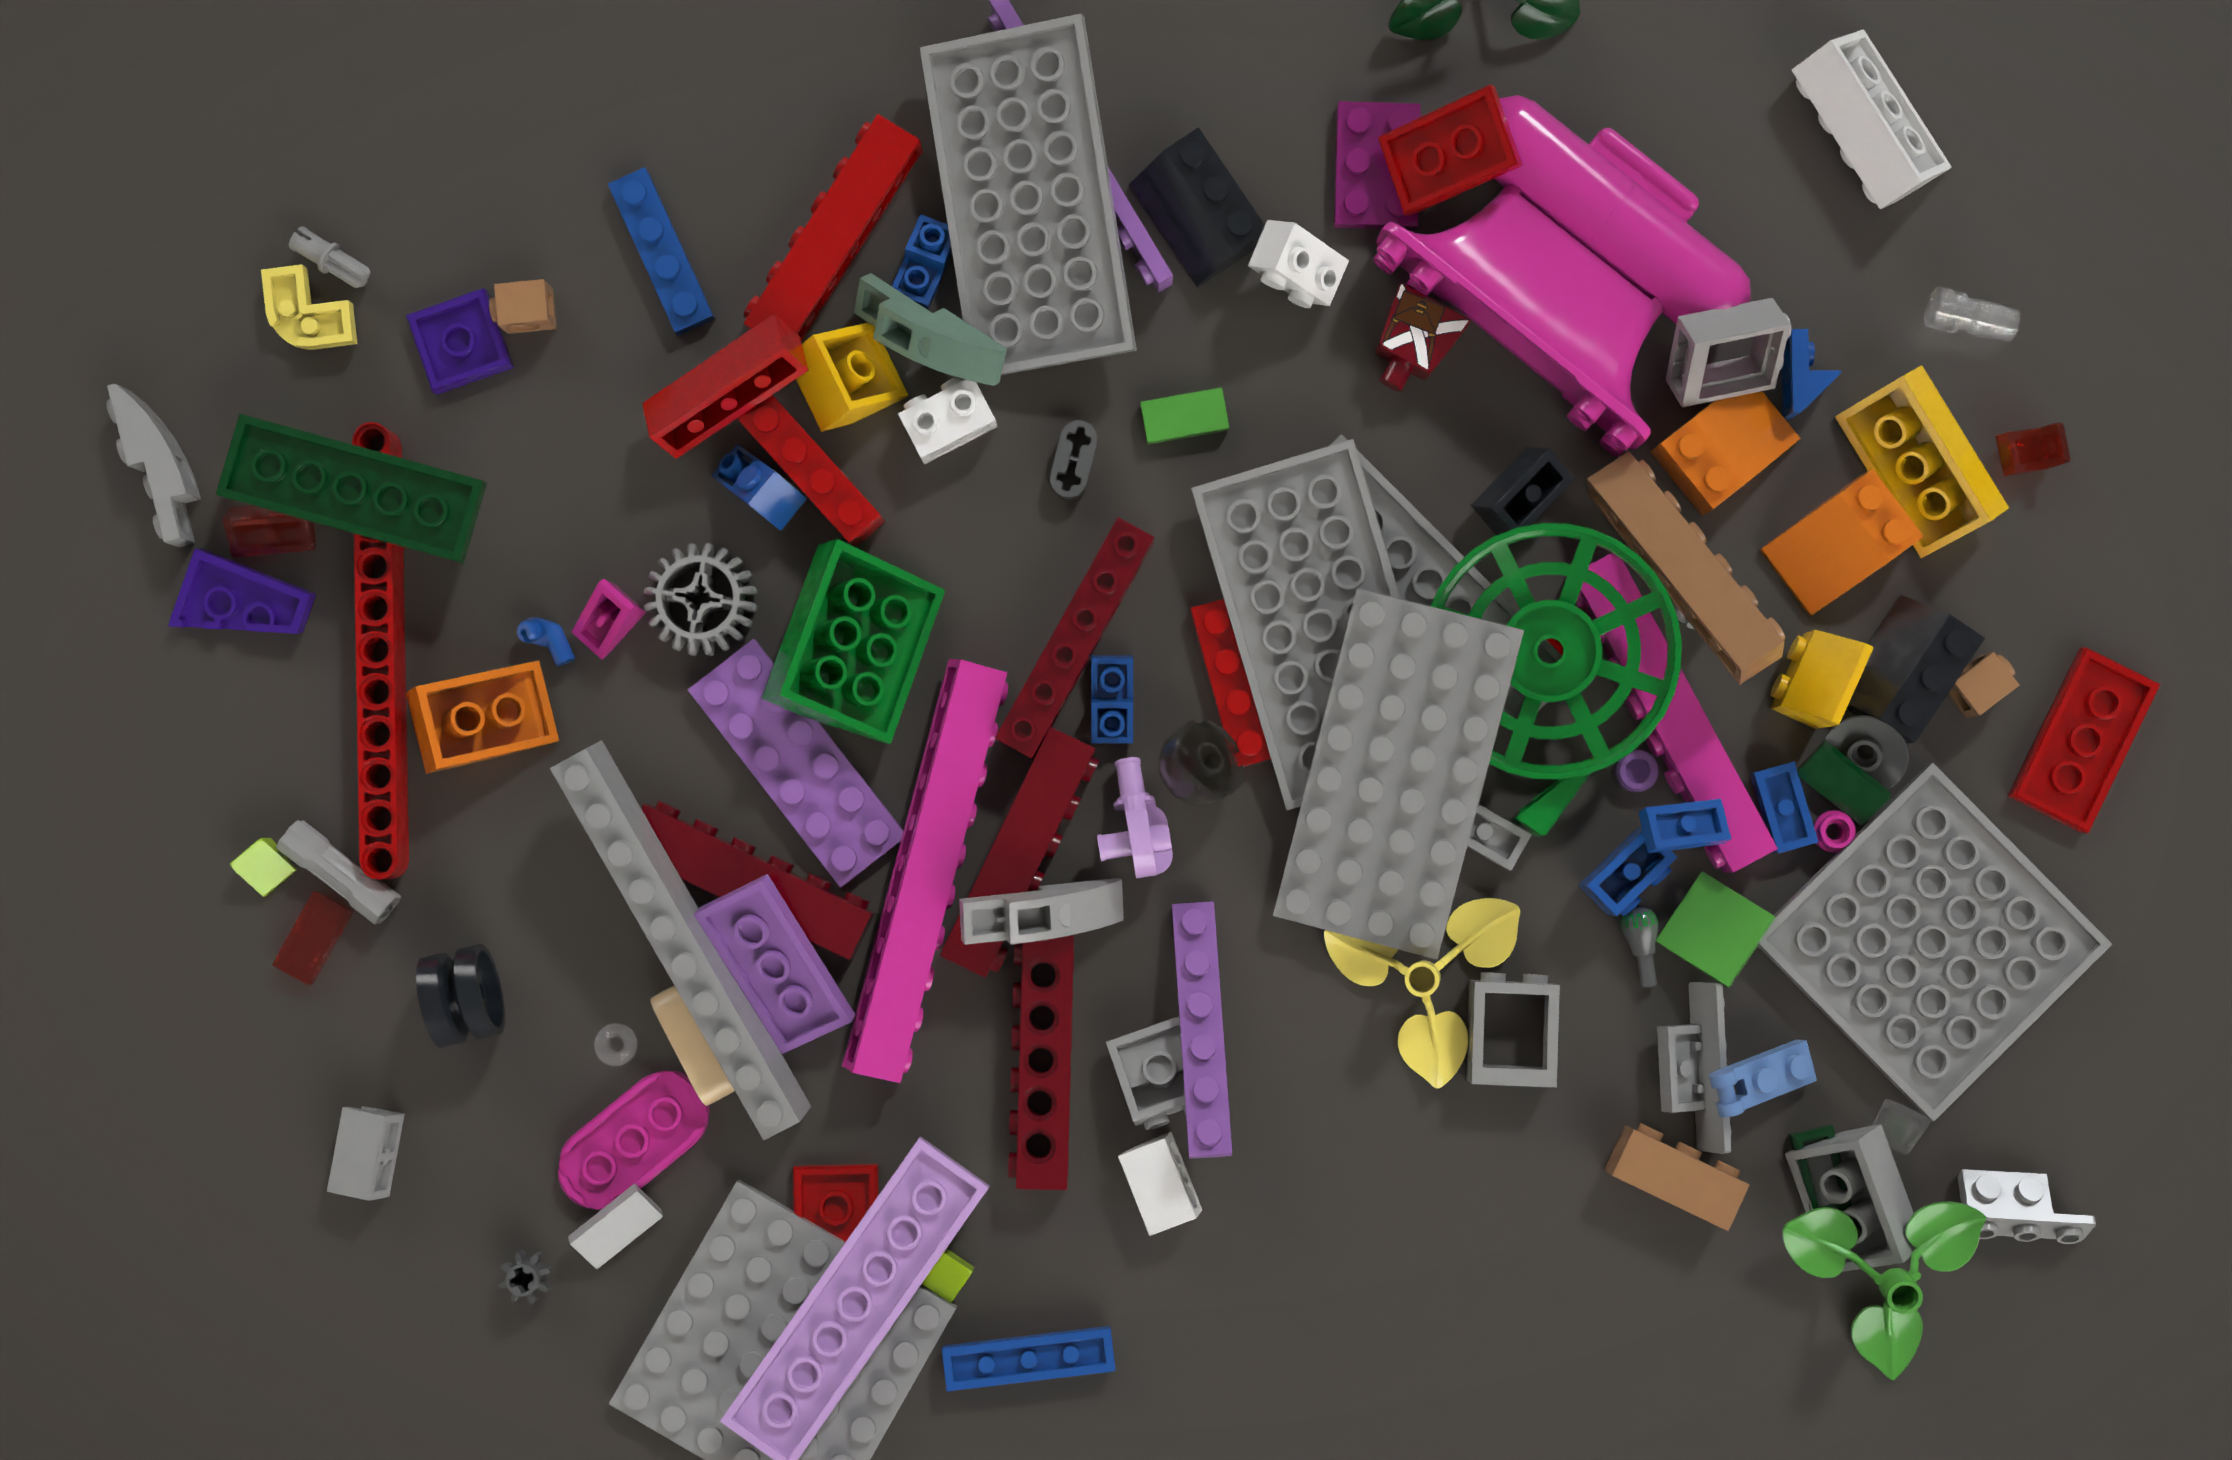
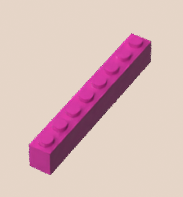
M1613 553L1589 565L1588 570L1611 583L1623 596L1627 604L1642 597L1623 560ZM1583 582L1575 604L1576 607L1582 608L1583 612L1591 620L1615 610L1612 603L1601 592ZM1651 612L1635 619L1641 642V659L1638 671L1663 679L1667 666V642ZM1622 625L1601 635L1600 638L1602 648L1608 657L1607 661L1626 667L1628 645L1626 632ZM1680 670L1675 694L1667 711L1645 741L1655 757L1661 756L1668 769V771L1664 772L1667 783L1676 795L1681 793L1686 803L1713 799L1722 800L1731 840L1724 844L1705 846L1704 850L1714 868L1718 869L1721 867L1723 873H1733L1778 848L1683 671ZM1632 687L1625 703L1635 720L1641 718L1643 721L1651 710L1657 696Z

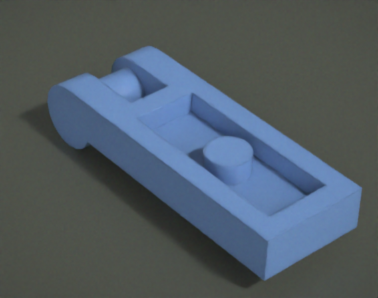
M1793 1040L1709 1074L1711 1087L1717 1089L1720 1100L1716 1103L1719 1117L1739 1115L1747 1108L1817 1081L1807 1040ZM1734 1084H1735V1086H1736L1737 1094H1735V1090H1734V1086H1733Z

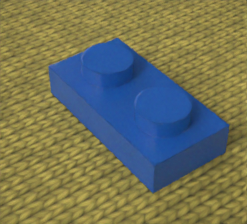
M1788 762L1750 773L1765 826L1778 848L1773 851L1774 854L1818 843L1795 762Z
M1721 799L1645 807L1638 812L1648 853L1719 845L1731 840Z

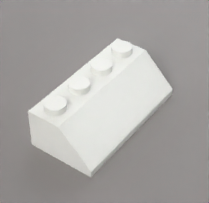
M1864 29L1830 40L1792 69L1797 78L1796 85L1798 90L1805 98L1811 100L1819 113L1818 120L1826 132L1834 136L1841 147L1840 154L1842 159L1850 168L1855 169L1863 182L1862 188L1865 195L1871 202L1877 204L1880 209L1899 201L1952 168Z

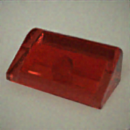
M256 506L232 507L222 519L232 557L314 551L316 549L314 522Z

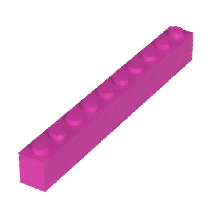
M948 659L842 1066L852 1073L901 1083L903 1073H907L911 1066L913 1052L910 1045L913 1033L918 1032L923 1020V1008L920 1006L924 991H928L933 982L934 968L931 964L935 950L940 949L944 940L945 928L942 926L946 909L951 908L955 898V886L952 884L956 868L959 869L965 859L966 846L963 842L966 830L973 825L976 817L977 806L974 804L977 788L983 785L987 775V764L984 761L988 747L994 744L995 736L998 732V724L995 723L998 707L1004 704L1008 694V683L1005 682L1007 672L961 659Z

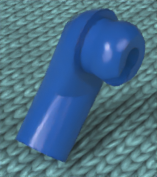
M530 617L518 625V638L524 643L548 647L556 667L576 659L566 635L558 623L539 617Z

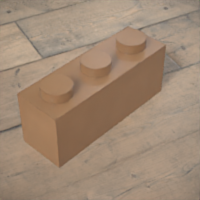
M1640 1123L1637 1130L1625 1125L1604 1171L1729 1231L1750 1184L1738 1179L1741 1171L1719 1160L1712 1167L1699 1160L1702 1152L1680 1141L1676 1148L1668 1146L1661 1142L1663 1133Z

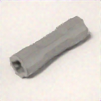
M297 820L278 841L276 847L300 867L308 869L344 897L351 907L376 925L378 923L380 925L398 905L401 899L398 893L381 880L372 879L365 875L361 867L332 846L326 837L304 820Z

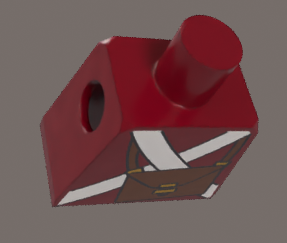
M1400 283L1375 351L1377 356L1389 362L1379 381L1398 392L1402 391L1410 374L1426 381L1463 335L1471 320L1411 287Z

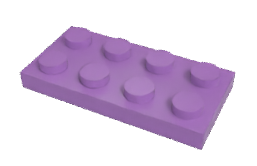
M768 874L699 907L694 913L695 918L782 1054L851 1023L855 1017L854 1011Z

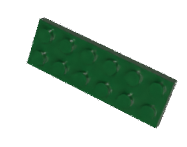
M239 413L215 495L464 564L487 483L476 478Z

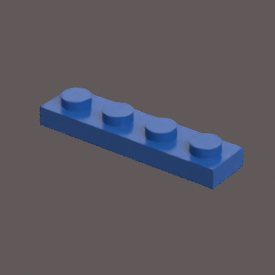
M646 167L608 183L677 336L714 320L713 312Z
M1111 1325L944 1345L942 1347L946 1391L1116 1371Z

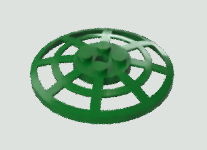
M1541 523L1518 527L1492 537L1469 552L1453 567L1440 585L1431 607L1481 619L1490 603L1503 590L1509 587L1520 610L1511 617L1506 625L1524 630L1510 683L1516 690L1525 695L1517 719L1504 711L1502 712L1500 725L1513 731L1505 756L1492 750L1489 764L1508 773L1533 779H1565L1584 776L1601 770L1630 754L1649 737L1664 717L1675 694L1681 670L1682 641L1678 617L1670 596L1656 573L1637 553L1617 539L1594 529L1572 524ZM1542 536L1569 537L1580 540L1572 564L1540 562L1520 568L1508 545L1520 540ZM1596 545L1612 552L1626 562L1644 580L1651 593L1627 604L1623 596L1611 583L1588 570ZM1492 553L1503 576L1495 580L1480 595L1472 606L1469 615L1445 607L1451 592L1461 578L1481 559ZM1540 575L1567 576L1559 600H1542L1535 602L1524 579ZM1583 582L1601 592L1612 603L1615 610L1591 620L1585 612L1576 607L1575 604ZM1658 608L1664 620L1667 638V666L1663 679L1638 671L1641 659V642L1635 619ZM1622 625L1626 632L1628 645L1626 667L1602 659L1600 636ZM1548 638L1558 640L1563 647L1561 658L1554 663H1546L1538 656L1539 644ZM1598 675L1620 683L1611 698L1598 711L1591 714L1581 692L1593 681L1595 676ZM1632 687L1656 695L1657 698L1651 710L1640 725L1622 742L1608 749L1597 726L1604 723L1621 707L1629 696ZM1565 700L1576 721L1572 724L1555 727L1534 725L1541 701L1557 702ZM1582 734L1593 755L1592 758L1581 762L1563 765H1535L1521 761L1529 737L1557 740Z

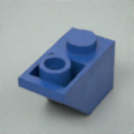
M738 444L721 459L718 468L712 474L714 479L780 531L807 499L777 472Z

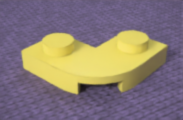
M302 264L261 269L266 316L270 326L275 329L281 338L295 347L308 350L357 344L353 303L349 300L311 305L308 269Z

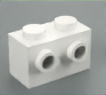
M1267 220L1248 266L1262 275L1260 280L1267 286L1289 293V301L1304 308H1311L1312 304L1331 305L1349 260L1295 222Z
M954 377L941 385V392L930 398H927L925 394L917 396L903 405L905 410L898 413L924 465L998 427L976 382Z

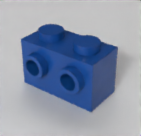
M1637 827L1578 886L1606 915L1618 916L1621 914L1625 916L1641 901L1638 895L1650 884L1653 887L1656 886L1671 872L1672 869L1669 865L1677 856L1671 850L1648 853L1642 827Z

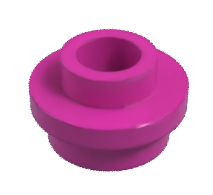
M1840 811L1824 812L1816 818L1813 824L1818 838V843L1816 844L1827 852H1840L1852 841L1856 834L1852 819ZM1830 824H1835L1839 829V834L1834 840L1830 839L1826 833V829Z

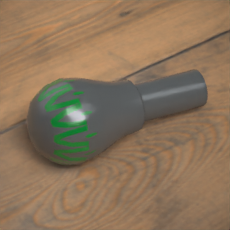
M1637 905L1628 914L1621 917V929L1631 948L1632 955L1636 956L1641 987H1652L1657 985L1653 954L1655 953L1658 920L1656 914L1650 908Z

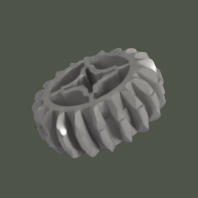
M690 543L687 547L688 557H684V554L678 548L672 550L675 563L671 564L664 558L658 561L659 565L665 569L662 576L653 571L649 573V578L658 582L657 588H644V594L655 597L656 602L645 604L644 610L648 613H659L649 621V625L652 628H659L665 625L660 631L658 638L666 642L675 635L672 642L673 649L680 651L688 641V654L696 656L699 652L700 644H702L705 654L711 656L714 654L715 641H717L722 650L726 651L730 649L729 642L726 639L727 635L730 634L738 641L743 639L742 633L735 628L739 623L749 628L752 626L753 622L744 617L743 614L744 611L756 612L758 606L755 603L745 601V598L757 595L758 591L754 586L743 587V584L750 581L753 575L748 570L736 574L743 565V561L739 557L727 563L730 551L726 548L719 550L714 558L715 551L712 544L706 543L703 547L702 555H699L697 545ZM699 567V572H695L693 582L689 586L672 589L674 583L682 574ZM713 568L721 570L727 576L732 586L733 598L725 597L715 592L714 578L711 577ZM706 588L704 594L717 602L709 601V603H702L700 610L696 611L698 605L685 597L693 598V596H700L702 590ZM669 601L686 606L688 610L687 621L691 622L689 632L681 629L673 619ZM730 610L727 618L718 627L703 632V626H707L708 619L712 613Z

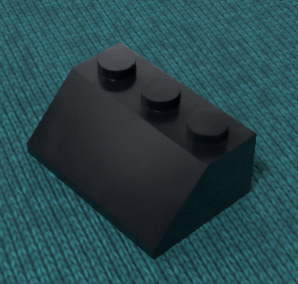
M1199 127L1163 150L1129 184L1130 189L1197 288L1254 251L1265 227V224Z
M1900 595L1867 643L1874 648L1846 709L1856 716L1876 717L1902 734L1906 744L1915 743L1985 637L1951 614Z

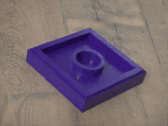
M485 288L406 315L432 393L435 395L514 368L501 328L497 322L494 323L492 321L489 307L490 296Z

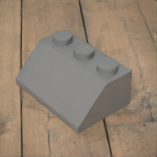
M1881 1124L1846 1130L1835 1134L1834 1138L1823 1139L1806 1145L1803 1149L1790 1150L1785 1153L1806 1212L1810 1211L1809 1204L1811 1210L1812 1206L1798 1164L1799 1159L1807 1158L1819 1207L1832 1203L1842 1204L1851 1199L1852 1205L1842 1211L1852 1219L1858 1232L1857 1242L1850 1251L1857 1254L1871 1267L1904 1263L1911 1257V1253L1916 1247L1907 1240L1905 1227L1914 1212ZM1839 1152L1842 1162L1833 1167L1830 1154ZM1836 1176L1841 1177L1845 1181L1847 1190L1840 1189ZM1846 1258L1842 1272L1861 1269L1853 1261Z

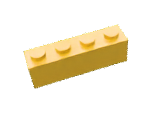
M1922 365L1835 416L1867 471L1873 469L1923 534L1924 537L1913 544L1920 558L1989 523L2009 509Z

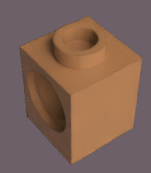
M544 279L494 284L495 297H491L489 300L491 318L507 334L557 329L553 288Z
M1995 652L1979 655L1966 666L1949 691L1948 696L1965 718L1982 715L2020 685L2013 677L2015 670L2009 661L2001 655L1997 656Z

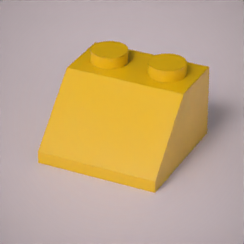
M870 323L814 334L802 343L809 371L796 380L821 432L853 424L908 396L885 346L873 339L875 327Z
M1819 630L1806 632L1802 637L1798 635L1787 655V658L1792 660L1785 675L1781 673L1772 687L1770 696L1775 699L1770 709L1814 729L1839 725L1874 647L1863 642Z

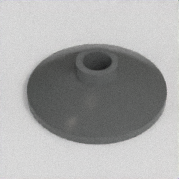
M1854 716L1842 720L1839 725L1834 726L1827 733L1824 739L1887 790L1896 785L1906 772L1909 751L1904 737L1892 726L1876 717ZM1868 745L1874 749V752L1864 754L1858 747Z

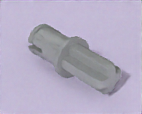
M304 226L297 229L303 235L302 237L296 232L293 233L289 241V248L317 264L320 272L325 274L330 272L354 288L365 286L371 271L367 266L344 253L341 245L335 242L330 244Z

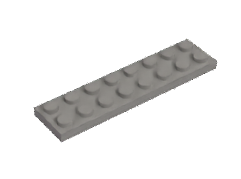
M1341 434L1331 445L1347 441V439ZM1357 450L1400 599L1431 606L1438 588L1453 567L1464 556ZM1473 566L1453 589L1445 607L1469 615L1472 606L1491 583ZM1500 593L1487 607L1481 619L1506 625L1518 611ZM1546 639L1538 646V656L1546 663H1554L1562 656ZM1511 683L1503 711L1517 719L1525 695L1516 690ZM1541 701L1539 710L1548 702Z

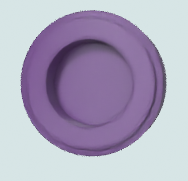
M1633 750L1630 754L1618 760L1614 766V776L1617 783L1623 789L1630 792L1645 791L1652 787L1658 778L1659 769L1656 760L1651 754L1642 750Z

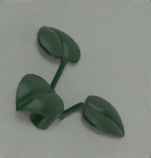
M1401 0L1390 17L1388 28L1392 33L1417 40L1437 39L1454 28L1460 19L1462 7L1458 0ZM1516 0L1520 5L1513 11L1510 18L1514 29L1520 35L1529 39H1547L1561 34L1577 21L1578 16L1581 14L1579 0Z

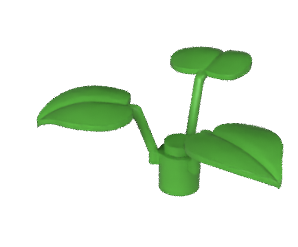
M1936 1202L1917 1210L1910 1217L1905 1227L1907 1240L1916 1247L1911 1253L1910 1270L1908 1272L1901 1268H1892L1883 1274H1879L1857 1254L1850 1251L1857 1242L1858 1232L1852 1219L1838 1209L1823 1207L1808 1211L1787 1222L1782 1229V1237L1785 1248L1794 1262L1805 1272L1821 1278L1836 1277L1842 1272L1847 1258L1853 1261L1878 1284L1880 1293L1884 1297L1883 1307L1870 1305L1863 1308L1852 1322L1851 1338L1858 1352L1866 1360L1876 1366L1890 1380H1895L1915 1355L1923 1333V1322L1917 1311L1923 1301V1293L1916 1283L1921 1278V1274L1918 1271L1920 1257L1922 1256L1923 1261L1929 1268L1936 1271L1951 1272L1961 1268L1974 1255L1987 1217L1980 1210L1958 1202Z

